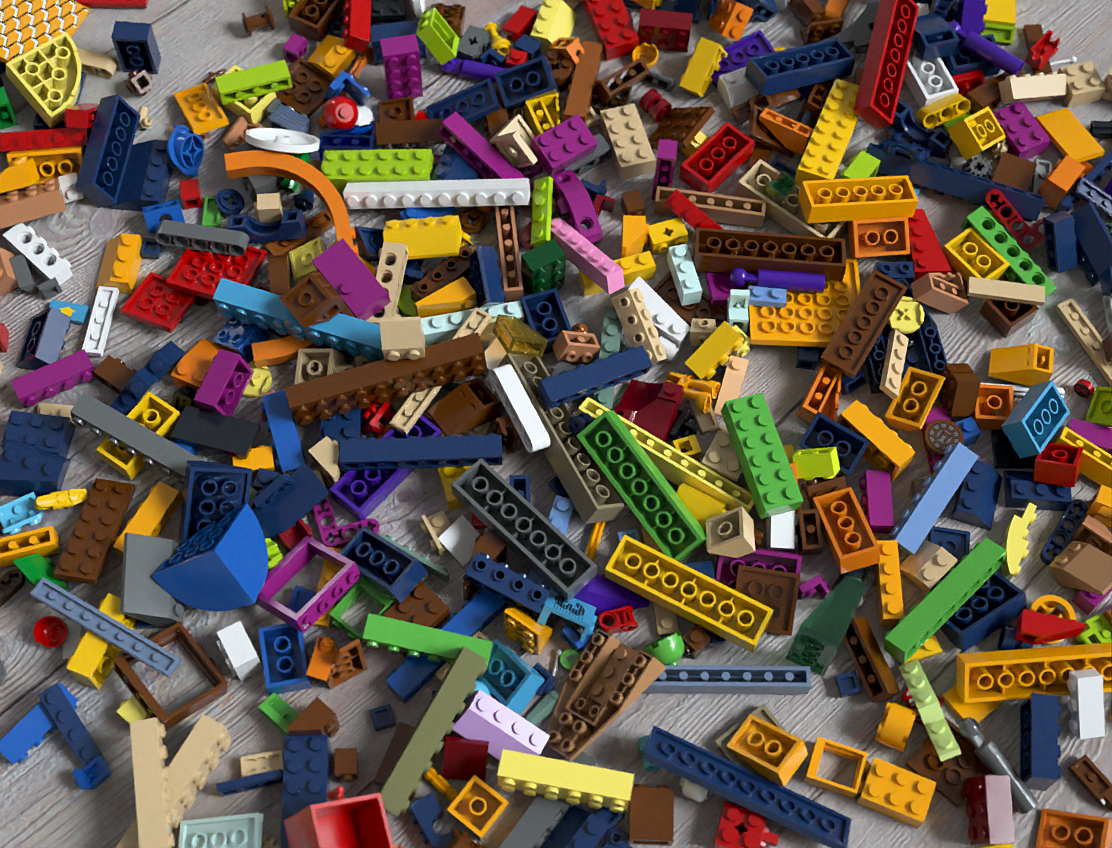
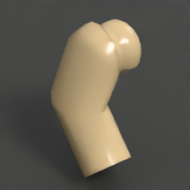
M141 106L138 112L141 115L139 125L143 129H149L152 127L153 122L151 119H148L149 109L145 106Z

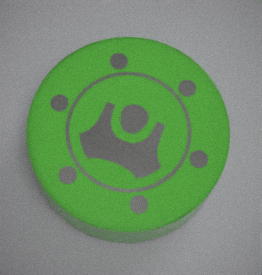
M573 649L565 650L560 656L561 667L566 671H571L580 654Z

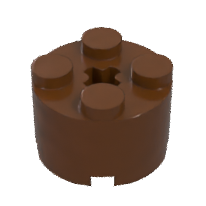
M551 50L544 56L549 60L558 91L561 93L566 91L568 85L571 84L572 60L565 58L555 50Z

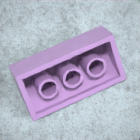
M481 690L474 691L465 702L466 705L462 713L457 716L452 729L466 739L489 741L488 754L498 761L501 760L503 749L539 756L550 737Z

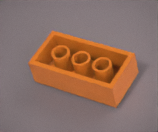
M851 487L813 498V509L819 510L821 530L841 574L880 563V548Z

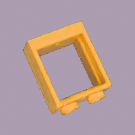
M1101 485L1089 500L1088 510L1084 518L1090 515L1099 519L1106 527L1112 529V488Z
M818 736L813 745L803 782L853 799L857 793H861L864 785L861 777L862 773L867 772L869 761L866 760L868 753ZM823 750L857 762L850 788L816 776Z

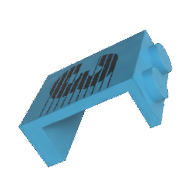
M551 588L537 623L545 626L548 616L552 612L584 626L579 640L584 642L586 635L590 637L594 629V624L598 617L594 615L597 607L576 598H572L567 603Z

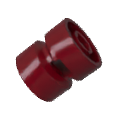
M655 89L647 91L639 101V107L646 113H649V116L656 122L663 121L669 115L670 110H672V105L665 98H662L661 94Z

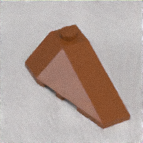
M359 639L342 645L336 651L327 679L330 690L367 670Z

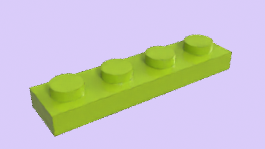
M550 176L534 181L531 245L534 247L550 241L553 179Z

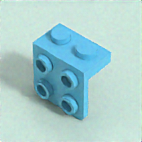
M34 491L0 506V522L3 526L1 530L3 534L8 532L9 535L20 531L25 524L32 526L40 522L44 512L43 510L38 511L33 507L34 501L37 498Z

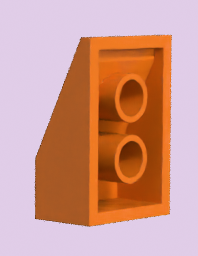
M204 338L201 339L180 359L173 370L171 377L174 385L179 388L189 386L197 391L200 389L204 376L209 371L213 358L217 355L219 349L233 353L236 352Z
M1042 808L1035 848H1110L1112 840L1110 818Z

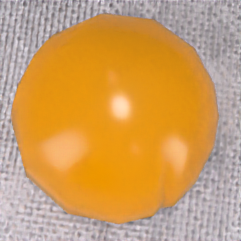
M643 43L633 50L632 62L641 57L650 69L658 61V49L654 44L647 45Z

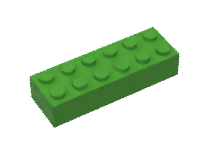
M763 393L725 401L721 414L760 519L798 510L803 502V498Z

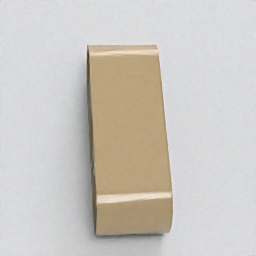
M77 48L82 72L106 79L113 77L119 64L115 57Z

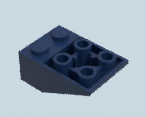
M936 13L917 17L912 42L921 61L955 53L959 39L949 23Z

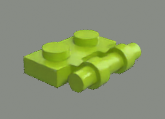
M1101 612L1085 621L1084 624H1086L1085 628L1087 630L1085 632L1082 631L1075 638L1082 645L1092 644L1088 639L1091 636L1097 643H1111L1112 627Z

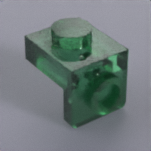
M782 171L776 180L766 183L763 190L776 201L788 196L796 181L785 171Z

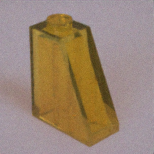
M497 315L492 331L506 353L542 358L548 342L546 338L515 316Z

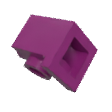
M293 33L282 47L284 59L294 63L300 57L305 56L308 40L303 36Z

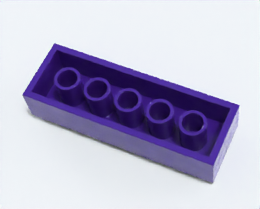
M421 415L407 435L392 427L381 439H386L387 437L406 438L408 436L425 438L430 435L442 437V431ZM415 468L348 471L330 489L332 499L358 521L365 520Z

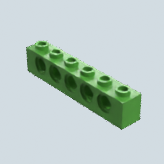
M983 206L965 218L960 226L964 230L972 227L1010 264L1005 275L1011 282L1045 286V299L1057 289L1053 281L1041 271V268L1029 258V255L1019 247L1015 239L1009 236L1003 226Z

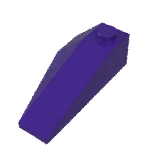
M597 574L573 597L597 607L594 614L596 616L602 612L619 609L624 606H633V609L649 606L647 598L609 580L605 575Z

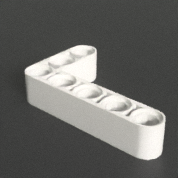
M507 364L491 369L484 384L499 402L502 401L527 451L532 453L549 447V435L513 367Z

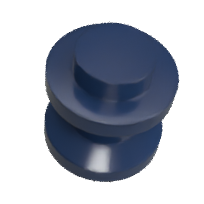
M588 413L573 416L568 422L569 430L577 436L593 422V419Z

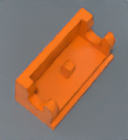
M559 37L548 47L549 51L555 50L565 58L571 59L572 64L579 62L576 50H579L580 54H584V49L579 43L578 37Z

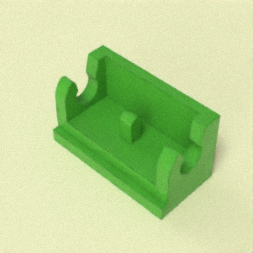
M273 693L258 707L267 719L282 733L289 736L286 728L299 714L278 694Z

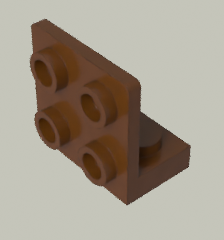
M843 18L811 22L808 27L800 28V35L804 45L817 43L839 34L842 30Z

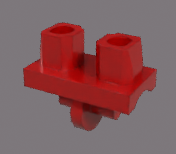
M391 402L383 403L377 410L376 403L361 409L363 413L362 418L364 420L370 418L361 431L365 434L370 431L376 436L381 435L386 426L378 420L381 418L388 424L395 416V413L389 408Z

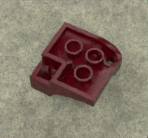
M631 379L619 405H615L613 411L618 415H623L621 417L665 442L678 415L677 409L685 395L684 387L669 381L664 383H648Z

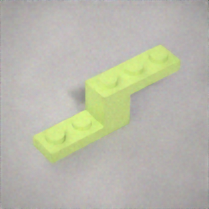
M916 659L899 666L900 673L941 762L962 754L919 660Z

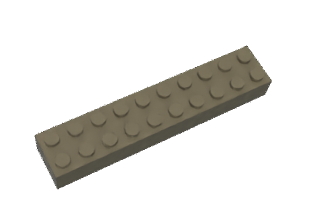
M537 352L507 353L497 367L507 364L513 367L549 435L550 446L542 450L585 524L615 520L627 505L577 436L569 430V419L574 416L569 406L565 403L546 410L537 392L540 381L550 376Z

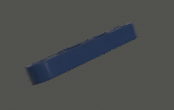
M1080 499L1073 500L1065 510L1040 552V559L1045 564L1049 565L1067 547L1087 513L1088 507L1084 501ZM1076 506L1079 507V512L1076 516H1073L1072 514ZM1063 521H1071L1073 528H1066ZM1054 536H1062L1064 539V543H1057L1054 539ZM1052 547H1053V548H1055L1056 550H1055L1054 553L1052 554V557L1049 558V557H1048V553L1050 552V550H1051Z

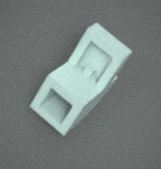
M730 289L727 301V323L732 327L736 325L746 333L749 321L748 304L750 290Z

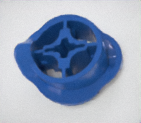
M176 124L173 126V132L167 143L168 161L173 167L179 168L184 175L196 177L204 158V143L201 137L192 133L187 126Z

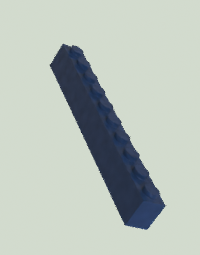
M869 143L866 153L881 161L877 172L882 173V176L908 175L910 182L917 184L916 186L919 188L927 189L928 187L934 189V192L938 194L947 193L957 200H962L963 198L969 200V203L973 205H985L989 210H992V208L987 204L985 194L991 188L1000 190L1022 219L1028 222H1037L1045 202V196L928 160L914 162L906 154L900 152L890 154L886 152L887 148L877 144ZM992 193L990 201L994 200L997 205L1001 204L997 199L999 194L994 195ZM1009 207L1001 209V211H1004V214H1010L1011 210Z

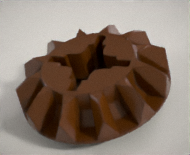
M471 208L459 214L461 228L465 233H470L472 236L473 233L479 234L482 229H485L486 216L480 210ZM469 219L473 222L475 221V226L471 223L469 224Z

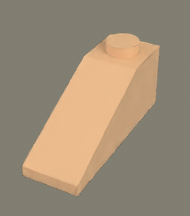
M730 355L715 406V415L722 417L721 409L725 401L739 397L749 360Z

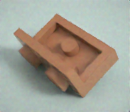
M240 116L222 142L228 151L233 153L232 148L247 143L245 141L247 130L263 128L261 124L248 123L244 116Z

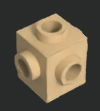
M692 318L690 328L691 345L701 346L718 328L716 327L715 319Z

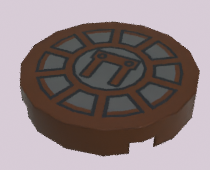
M939 419L927 426L923 439L926 448L932 454L944 457L945 454L943 452L948 445L958 442L963 444L964 435L954 422Z

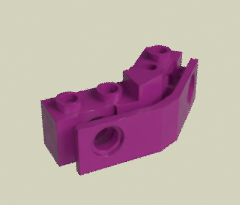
M572 169L551 175L553 179L552 198L556 200L560 217L567 215L566 223L593 245L600 243L603 240L601 235L603 231L584 185ZM581 224H584L587 227V230L583 229L581 227Z

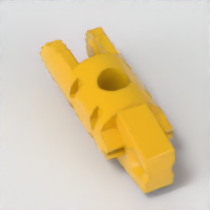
M68 489L50 492L48 495L36 498L33 507L38 511L73 507L86 502L88 497L86 489Z

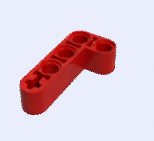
M991 188L986 192L985 199L987 204L1025 249H1032L1045 240L1044 232L1039 231V226L1043 224V219L1038 220L1029 227L1000 190ZM992 193L994 195L999 194L997 199L1001 204L997 205L994 200L990 201V195ZM1004 207H1009L1011 210L1007 216L1000 214L1001 209ZM1016 221L1022 223V227L1019 230L1012 229V224ZM1027 235L1033 236V242L1030 244L1023 242Z

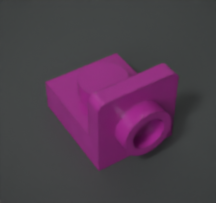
M817 575L799 586L797 597L799 600L805 597L809 599L818 592L824 600L830 593L829 584Z

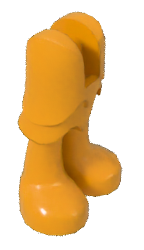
M669 372L667 374L669 382L684 387L685 398L695 401L701 413H708L711 408L712 399H716L719 395L720 382L697 380L693 375H684L676 372ZM691 387H692V388H695V389H698V390H701V391H703V392L696 391V390H692Z

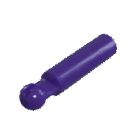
M955 21L948 22L953 27L957 37L962 40L964 48L1010 75L1017 76L1025 63L1024 61L973 31L969 33L963 32L959 23Z
M456 58L443 65L440 62L438 63L442 72L454 73L480 81L490 78L492 83L497 82L494 74L507 69Z
M735 268L730 273V281L736 286H742L746 282H754L758 287L823 293L825 274L758 269L755 274L747 273L743 268Z

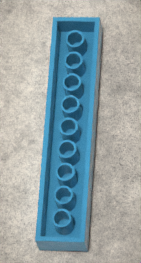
M221 278L213 296V300L221 315L228 319L234 317L245 324L254 323L265 330H268V328L274 329L279 334L286 335L287 333L293 335L298 340L307 339L318 346L327 345L337 351H347L352 356L359 357L360 355L366 357L371 362L385 359L382 351L380 325L338 313L327 322L302 327L279 297L281 295Z

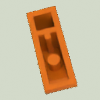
M767 108L759 116V120L787 149L801 155L805 152L814 129Z

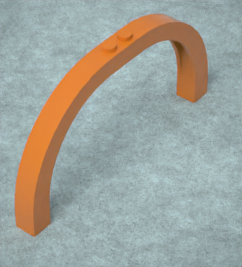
M251 150L224 154L229 179L255 175L280 176L296 181L314 192L331 214L335 225L337 242L343 238L354 253L359 256L357 244L353 245V239H356L355 228L350 227L343 199L330 180L319 170L301 159L280 152ZM293 335L276 340L251 343L256 368L290 362L298 359L299 349H317L320 347L307 339L298 340Z

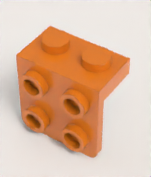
M719 0L715 13L710 18L709 27L723 36L739 41L754 9L735 0Z

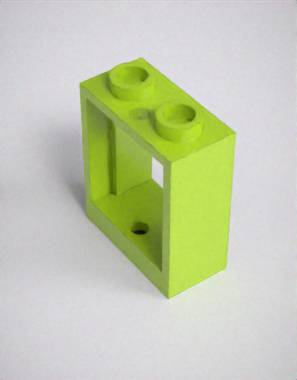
M435 7L431 10L423 11L420 15L416 34L440 64L443 65L456 57L460 39Z

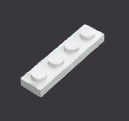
M99 286L82 347V350L85 349L88 356H103L119 295L118 288Z

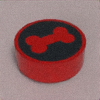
M1079 379L1074 385V391L1082 398H1089L1095 390L1093 384L1085 379Z

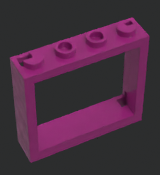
M306 536L267 573L265 583L257 595L255 603L304 634L362 575L354 561ZM316 554L342 568L297 614L272 599Z

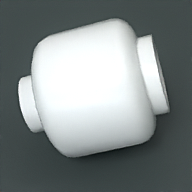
M681 778L680 786H682L684 796L697 802L710 798L711 791Z

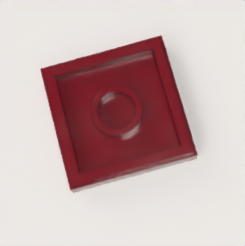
M446 736L442 777L470 781L476 775L485 782L489 741Z

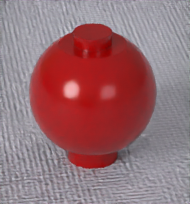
M335 96L324 105L323 120L333 131H349L358 121V108L348 97Z

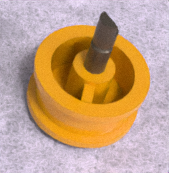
M1041 596L1029 608L1039 613L1053 614L1067 620H1076L1072 606L1059 596ZM1064 639L1043 644L1054 645L1062 642Z

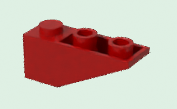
M1023 609L1017 618L1015 640L1038 645L1079 636L1085 629L1086 624L1074 619L1059 618L1053 614L1039 613L1033 609Z

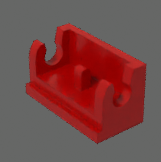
M521 5L502 27L504 32L511 34L507 35L506 38L515 42L523 34L529 36L538 16L537 10Z
M1048 30L1029 50L1025 63L1039 71L1058 51L1060 38L1058 37L1053 41L1051 39L1053 32Z
M981 69L951 76L959 89L958 94H961L963 97H966L967 93L986 83Z

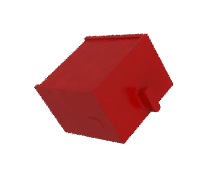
M343 786L328 792L327 798L330 799V802L310 805L284 820L290 848H394L381 793L344 799Z

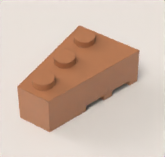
M960 272L956 274L927 273L911 283L912 295L916 301L948 314H953L968 305Z

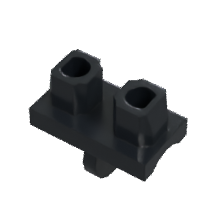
M691 408L677 409L678 415L674 421L676 423L672 426L667 436L672 442L673 440L697 434L698 429L695 426L697 422L690 413Z

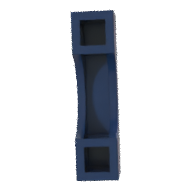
M898 99L893 123L889 126L901 131L902 135L911 142L922 143V148L931 150V156L942 158L945 151L948 152L953 143L950 134L942 128L929 130L920 125L913 116L912 108Z
M302 209L283 211L282 217L273 223L258 222L248 214L230 215L227 229L244 232L250 238L249 243L305 238L307 223Z

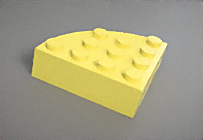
M67 32L6 63V76L50 128L63 120L65 109L75 105L80 91L81 62L75 43Z

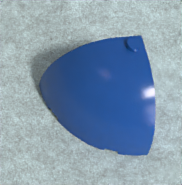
M247 503L226 513V517L218 523L214 520L175 550L176 555L170 560L166 559L152 575L153 579L172 597L201 610L219 612L233 610L244 605H252L257 600L256 597L266 580L268 552L261 526Z

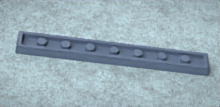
M44 577L41 578L30 593L31 597L169 679L182 662L179 657Z

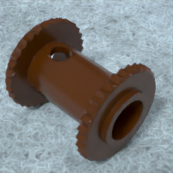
M264 6L265 12L246 17L245 13H242V22L245 31L250 37L252 36V30L270 25L272 30L275 29L274 18L268 6Z

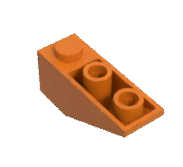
M328 636L317 637L306 675L327 681L337 648V642H334L333 638Z

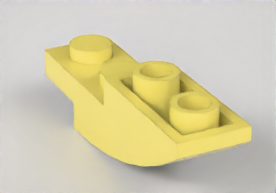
M1030 502L1023 511L1021 518L1016 515L1012 517L1003 538L1002 547L1007 551L1005 562L1002 565L1003 576L1008 580L1012 576L1017 577L1021 569L1019 562L1020 560L1024 561L1029 552L1026 549L1029 542L1025 540L1029 530L1026 528L1028 524H1033L1037 516L1034 513L1037 506Z

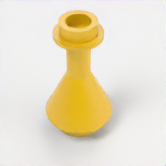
M487 23L484 30L488 31L492 37L491 47L503 56L507 55L510 49V42L498 36L496 32L498 26L495 23Z

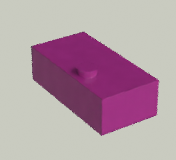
M343 238L312 260L316 270L322 274L356 318L366 321L391 302L388 293Z

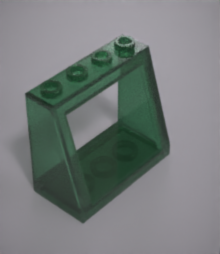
M847 575L801 623L785 659L800 666H810L811 671L824 677L841 645L867 584L858 577Z

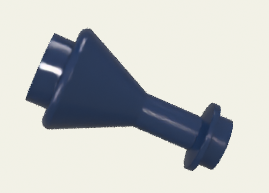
M306 189L295 195L294 206L297 209H302V212L312 210L314 192Z

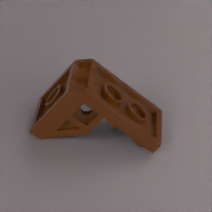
M320 272L310 273L279 297L302 327L327 322L338 313L356 318Z

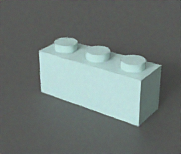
M687 244L669 247L667 262L681 305L700 302L702 288Z

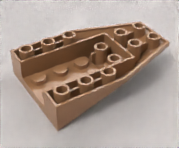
M597 629L563 682L546 734L550 737L545 745L573 761L667 667L640 649L636 651L620 643L612 635Z

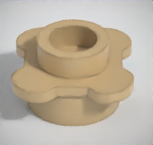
M1005 139L993 146L992 152L994 154L992 158L996 159L997 156L1001 157L1003 152H1007L1008 145L1005 144Z

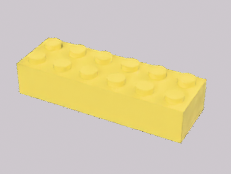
M503 749L497 777L498 786L504 791L514 792V790L523 791V794L529 796L541 794L550 800L562 798L566 799V802L570 804L588 803V806L600 809L603 806L610 808V811L622 813L623 810H628L634 774Z

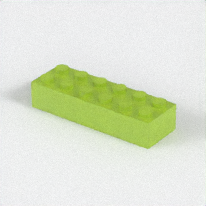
M431 149L324 150L321 173L330 180L339 193H343L346 184L353 182L430 181L434 172L435 162Z

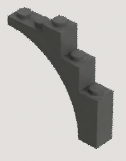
M869 0L864 11L854 23L839 34L825 40L838 38L848 50L854 47L855 53H867L871 40L870 30L874 27L880 0Z

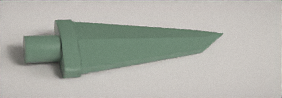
M561 689L557 693L553 690L549 695H545L527 715L525 720L535 726L550 716L554 711Z

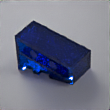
M375 120L370 121V124L359 126L357 124L353 125V128L345 130L340 128L320 133L318 149L320 161H323L324 150H376Z

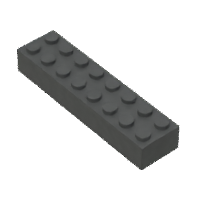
M482 458L451 484L452 494L495 535L502 539L517 556L567 603L597 575V565Z

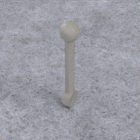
M561 649L555 651L556 658L551 673L554 677L560 656L563 653Z

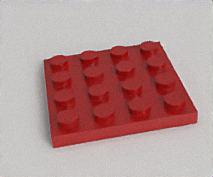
M247 246L243 256H232L186 249L165 281L166 287L213 300L221 278L250 286L267 258V251Z

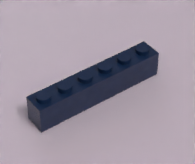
M632 346L622 353H612L608 358H598L586 366L581 364L572 371L564 370L555 377H545L540 381L537 392L546 410L647 374L653 364L643 346L636 348Z

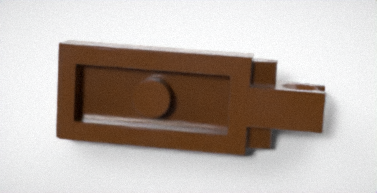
M1084 754L1067 769L1097 803L1099 802L1101 806L1105 805L1112 812V783Z

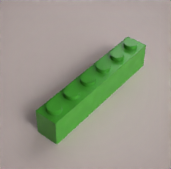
M370 613L367 616L361 641L365 642V645L368 647L378 648V646H383L389 652L398 653L399 650L405 651L411 657L419 658L422 655L428 657V660L433 662H440V660L448 661L449 665L452 664L460 648L464 646L487 659L485 664L488 665L493 644L491 641Z

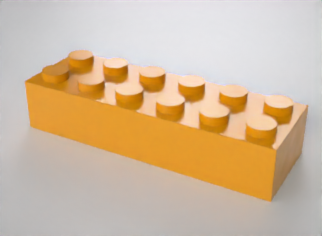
M908 175L802 181L798 194V200L807 223L913 217L919 202Z

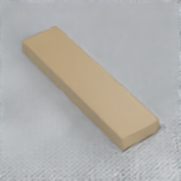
M969 277L967 296L1043 306L1045 303V286Z

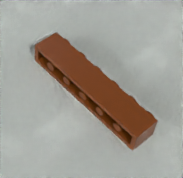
M582 41L581 46L584 49V54H580L579 50H577L579 62L574 64L575 72L571 73L572 84L568 85L567 94L569 96L565 97L564 107L566 108L562 109L561 119L566 121L579 114L586 125L603 57V43Z

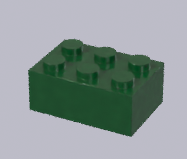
M555 239L521 254L522 284L528 295L554 288L559 290L564 285L566 255Z

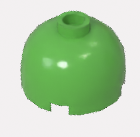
M680 631L669 634V637H663L642 648V651L655 657L663 665H678L677 660L683 656L685 644Z

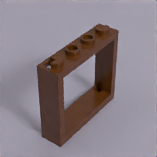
M181 622L174 624L148 640L163 648L177 639L214 688L173 713L166 714L130 667L138 662L137 659L127 653L114 659V671L150 718L157 717L160 723L164 724L165 731L225 695L228 689L225 674L217 670L214 660L206 656L202 645L199 642H195L189 629L186 630Z

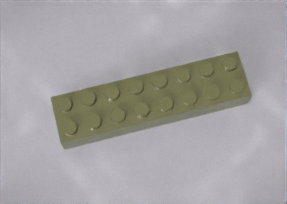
M465 646L460 648L378 793H381L384 809L396 816L400 812L405 813L410 804L408 798L411 792H417L421 785L419 778L422 773L427 774L433 763L430 760L434 753L438 754L444 744L441 741L445 733L449 735L455 725L452 720L456 714L460 715L466 705L463 703L467 695H472L477 686L474 683L478 676L482 677L488 667L485 664L487 659Z

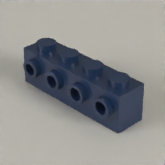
M476 552L463 579L537 617L551 591L547 590V587L540 582L534 583L528 580L529 577L527 575L511 571L508 565L492 561L489 555Z

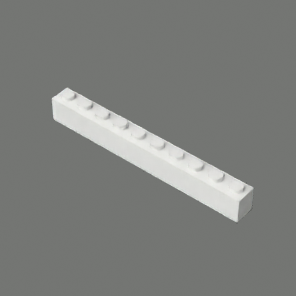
M529 178L353 182L346 184L343 196L346 209L528 205L530 184Z

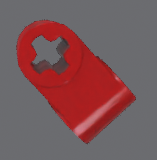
M624 606L619 609L602 612L598 619L597 629L610 635L637 629L639 626L635 622L632 613L634 611L633 606ZM602 621H610L612 625L605 626Z

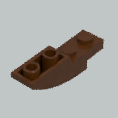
M797 88L766 96L759 94L731 108V113L739 126L749 121L750 110L754 105L764 110L767 108L774 111L800 99L801 96Z

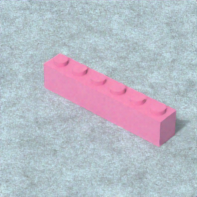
M560 217L551 221L550 240H556L565 253L567 260L609 295L625 287L623 269Z

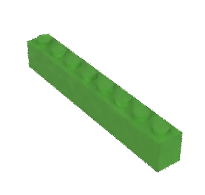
M985 538L981 543L978 542L969 555L963 556L957 567L950 569L944 580L940 579L937 582L935 589L927 592L918 605L915 604L911 608L910 613L905 618L902 617L898 621L897 626L885 634L883 638L884 651L905 664L1004 564L1007 550L988 538Z

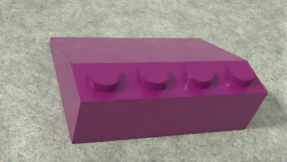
M755 547V552L738 558L718 555L715 580L735 590L738 564L800 574L802 555L800 553Z

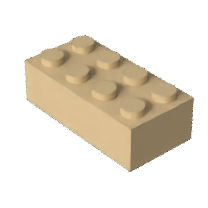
M635 103L600 111V126L605 140L612 147L611 157L619 179L623 180L654 173L656 159Z

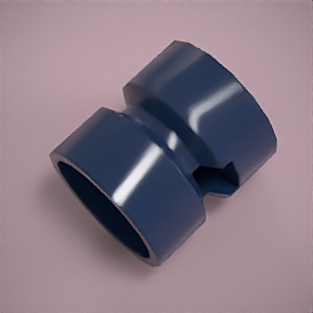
M1004 625L998 640V650L1033 648L1034 644L1015 640L1016 627Z

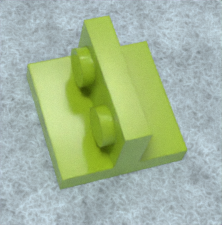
M1096 387L1084 421L1112 428L1111 387Z

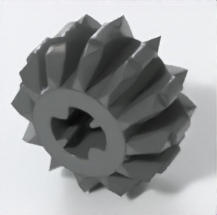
M976 156L974 159H968L963 164L962 171L991 180L993 167L990 166V162H985L984 158L980 160Z

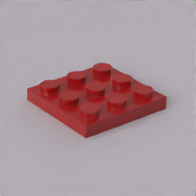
M150 272L123 305L120 312L123 316L172 333L199 296L166 287V277Z

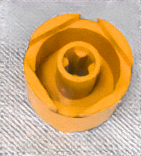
M888 702L875 740L878 743L903 752L917 711Z

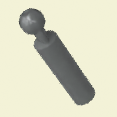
M970 717L962 719L958 730L964 738L970 739L974 744V753L991 775H1010L1012 803L1021 815L1035 808L1039 802L991 739L986 740L980 733L979 723Z

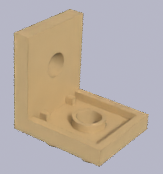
M520 114L515 115L489 141L490 144H495L500 150L499 153L516 168L534 165L538 161L530 149L535 135Z

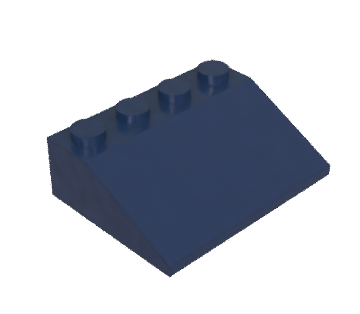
M154 139L132 145L117 203L108 206V209L143 212L142 207L166 201L173 166L169 163L166 152L168 140Z
M187 460L178 538L181 545L214 520L218 523L226 517L225 514L243 504H249L252 469L208 461Z
M996 571L940 629L949 641L965 652L1019 616L1023 609L1027 610L1026 593Z

